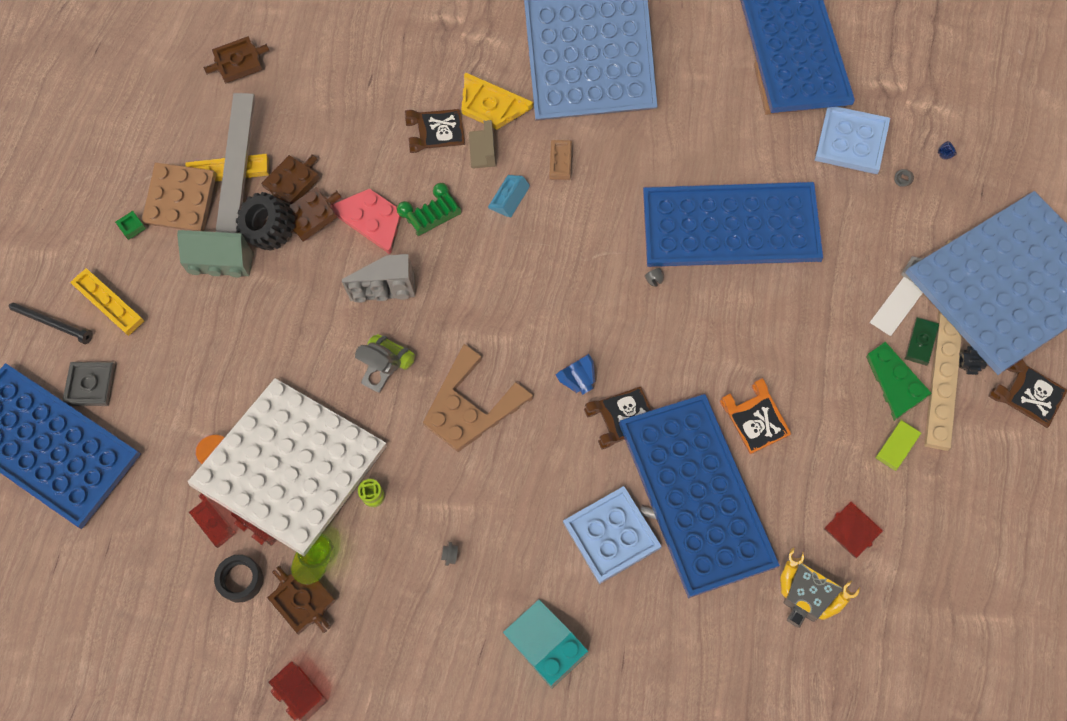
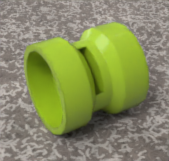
M366 479L360 483L358 495L366 506L377 507L383 503L385 493L376 480Z

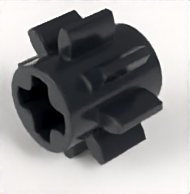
M967 346V350L959 353V368L966 370L967 375H978V371L986 368L987 363L972 346Z

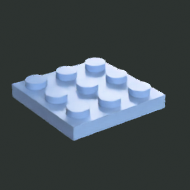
M828 107L815 161L878 174L890 118L841 107Z
M624 486L563 520L564 526L599 584L662 547Z

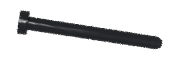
M17 303L9 304L11 311L78 338V341L82 344H88L93 337L92 331L86 328L80 330Z

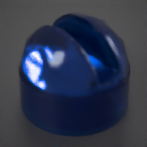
M946 141L938 149V154H940L939 156L942 159L948 160L957 155L956 149L950 141Z

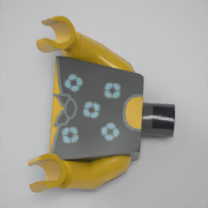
M792 548L789 551L790 561L786 562L780 576L781 594L785 597L784 604L792 609L787 618L790 624L800 628L805 618L813 622L818 618L826 620L840 613L850 602V598L858 595L860 587L856 592L848 590V586L852 581H848L843 589L802 564L804 552H802L800 558H794L792 554L795 548Z

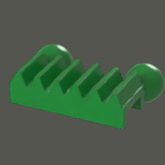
M437 183L433 187V195L437 198V201L431 200L429 205L425 203L421 209L417 207L414 213L410 202L402 201L398 204V215L406 218L409 224L411 223L416 230L417 236L461 214V208L451 194H449V188L445 183Z

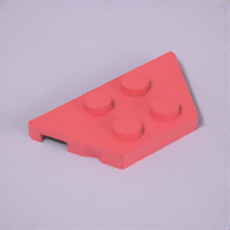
M370 188L332 204L337 218L388 254L392 252L393 240L397 235V226L401 220L396 206Z

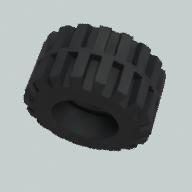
M261 192V194L255 193L253 197L249 196L247 201L241 204V210L238 209L237 214L239 216L236 218V223L238 224L236 229L242 233L247 243L263 250L271 251L274 248H280L281 244L285 245L287 238L292 236L291 230L295 227L293 221H295V216L292 215L294 213L293 209L289 207L288 203L266 192ZM268 217L266 224L263 226L265 219Z

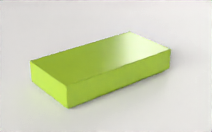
M901 420L875 458L896 471L921 435V432Z

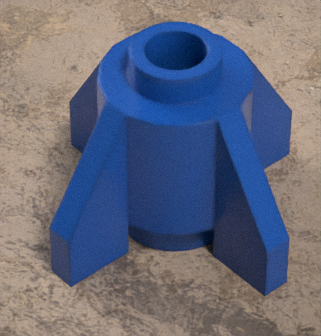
M589 354L555 374L560 383L575 391V393L581 392L582 395L594 388L592 384L596 382L594 361Z

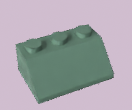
M178 230L180 263L187 273L192 275L209 274L211 276L230 275L235 278L250 275L254 253L242 233Z

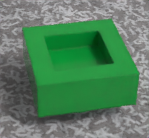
M134 211L115 221L128 240L146 229Z

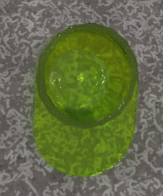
M321 534L305 556L298 552L295 553L291 565V573L299 583L312 584L317 582L324 575L328 564L333 560L335 554L334 544L326 535Z

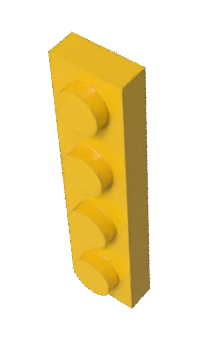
M249 155L246 178L269 176L268 155ZM225 158L185 162V167L212 170L217 173L215 181H222Z
M87 268L70 282L127 336L144 322L135 311Z

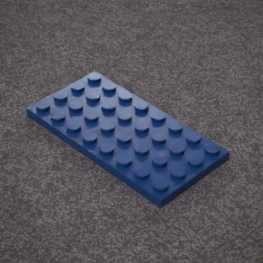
M740 0L771 113L853 105L855 98L823 0Z
M814 182L643 187L647 267L822 262L823 260Z
M5 363L0 369V473L69 522L82 529L141 453Z
M706 394L620 420L621 431L688 599L780 566Z

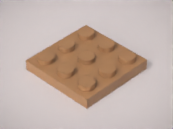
M155 162L141 222L147 225L204 231L217 173L212 170Z

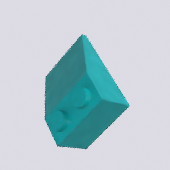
M537 600L503 631V634L551 689L588 656V650L540 600Z

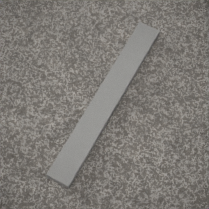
M233 93L216 232L239 233L236 229V226H238L236 218L239 216L237 212L238 209L241 210L255 105L254 94Z

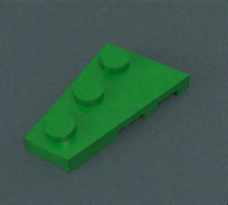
M886 341L866 356L875 379L882 388L885 402L889 404L894 421L932 394Z

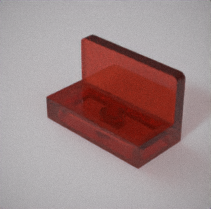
M201 493L198 496L202 502L189 511V513L214 546L219 548L233 537L236 531L213 502Z

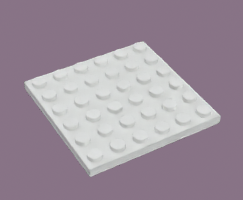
M275 378L188 480V484L305 556L387 445L383 440Z

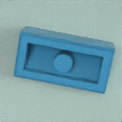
M507 175L488 208L506 217H512L528 191L529 183L523 176Z

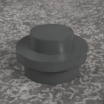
M449 541L447 546L442 547L441 560H445V566L456 563L458 545H453Z

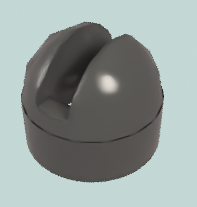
M901 169L895 174L894 180L898 186L905 187L913 182L914 175L908 169ZM902 174L909 177V180L901 178Z
M660 268L645 274V278L651 286L656 287L658 283H663L664 276Z

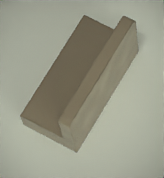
M492 120L483 121L484 130L469 132L471 168L473 169L496 167Z

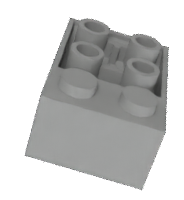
M408 254L386 255L342 279L350 301L358 303L365 302L366 300L385 301L392 298L406 300L409 297H415V273Z

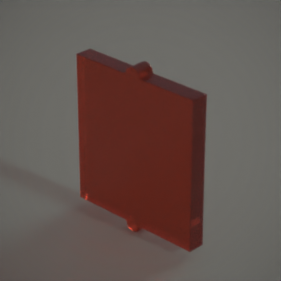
M852 502L840 513L836 512L835 518L824 528L855 559L867 547H872V542L883 532L879 526Z

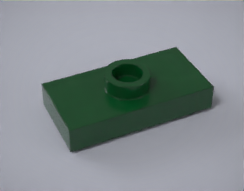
M918 317L915 319L905 360L925 366L929 364L939 323Z

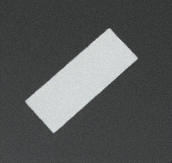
M903 277L870 323L891 336L923 292L914 282Z

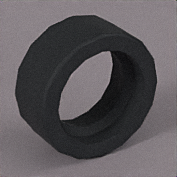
M232 555L218 565L215 571L214 584L216 590L224 598L235 603L246 602L253 599L259 593L263 585L264 575L261 567L252 558L245 555ZM245 565L252 572V581L244 591L234 593L226 586V576L233 567Z

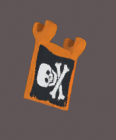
M763 378L752 385V389L757 397L736 406L731 394L722 397V400H720L721 406L731 418L749 454L755 453L791 435L768 392Z

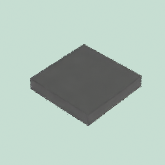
M70 362L63 402L69 406H109L116 365L113 362Z

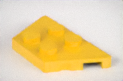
M464 74L461 111L467 117L483 124V121L492 120L493 128L498 130L533 108V102L471 74Z

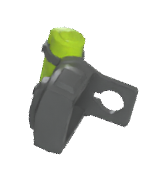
M373 335L367 345L358 346L355 352L356 359L369 365L361 384L380 393L389 376L398 368L407 370L412 366L415 354L410 349L403 348L388 340L386 336ZM378 370L380 371L381 380L377 385H373L370 382V375Z

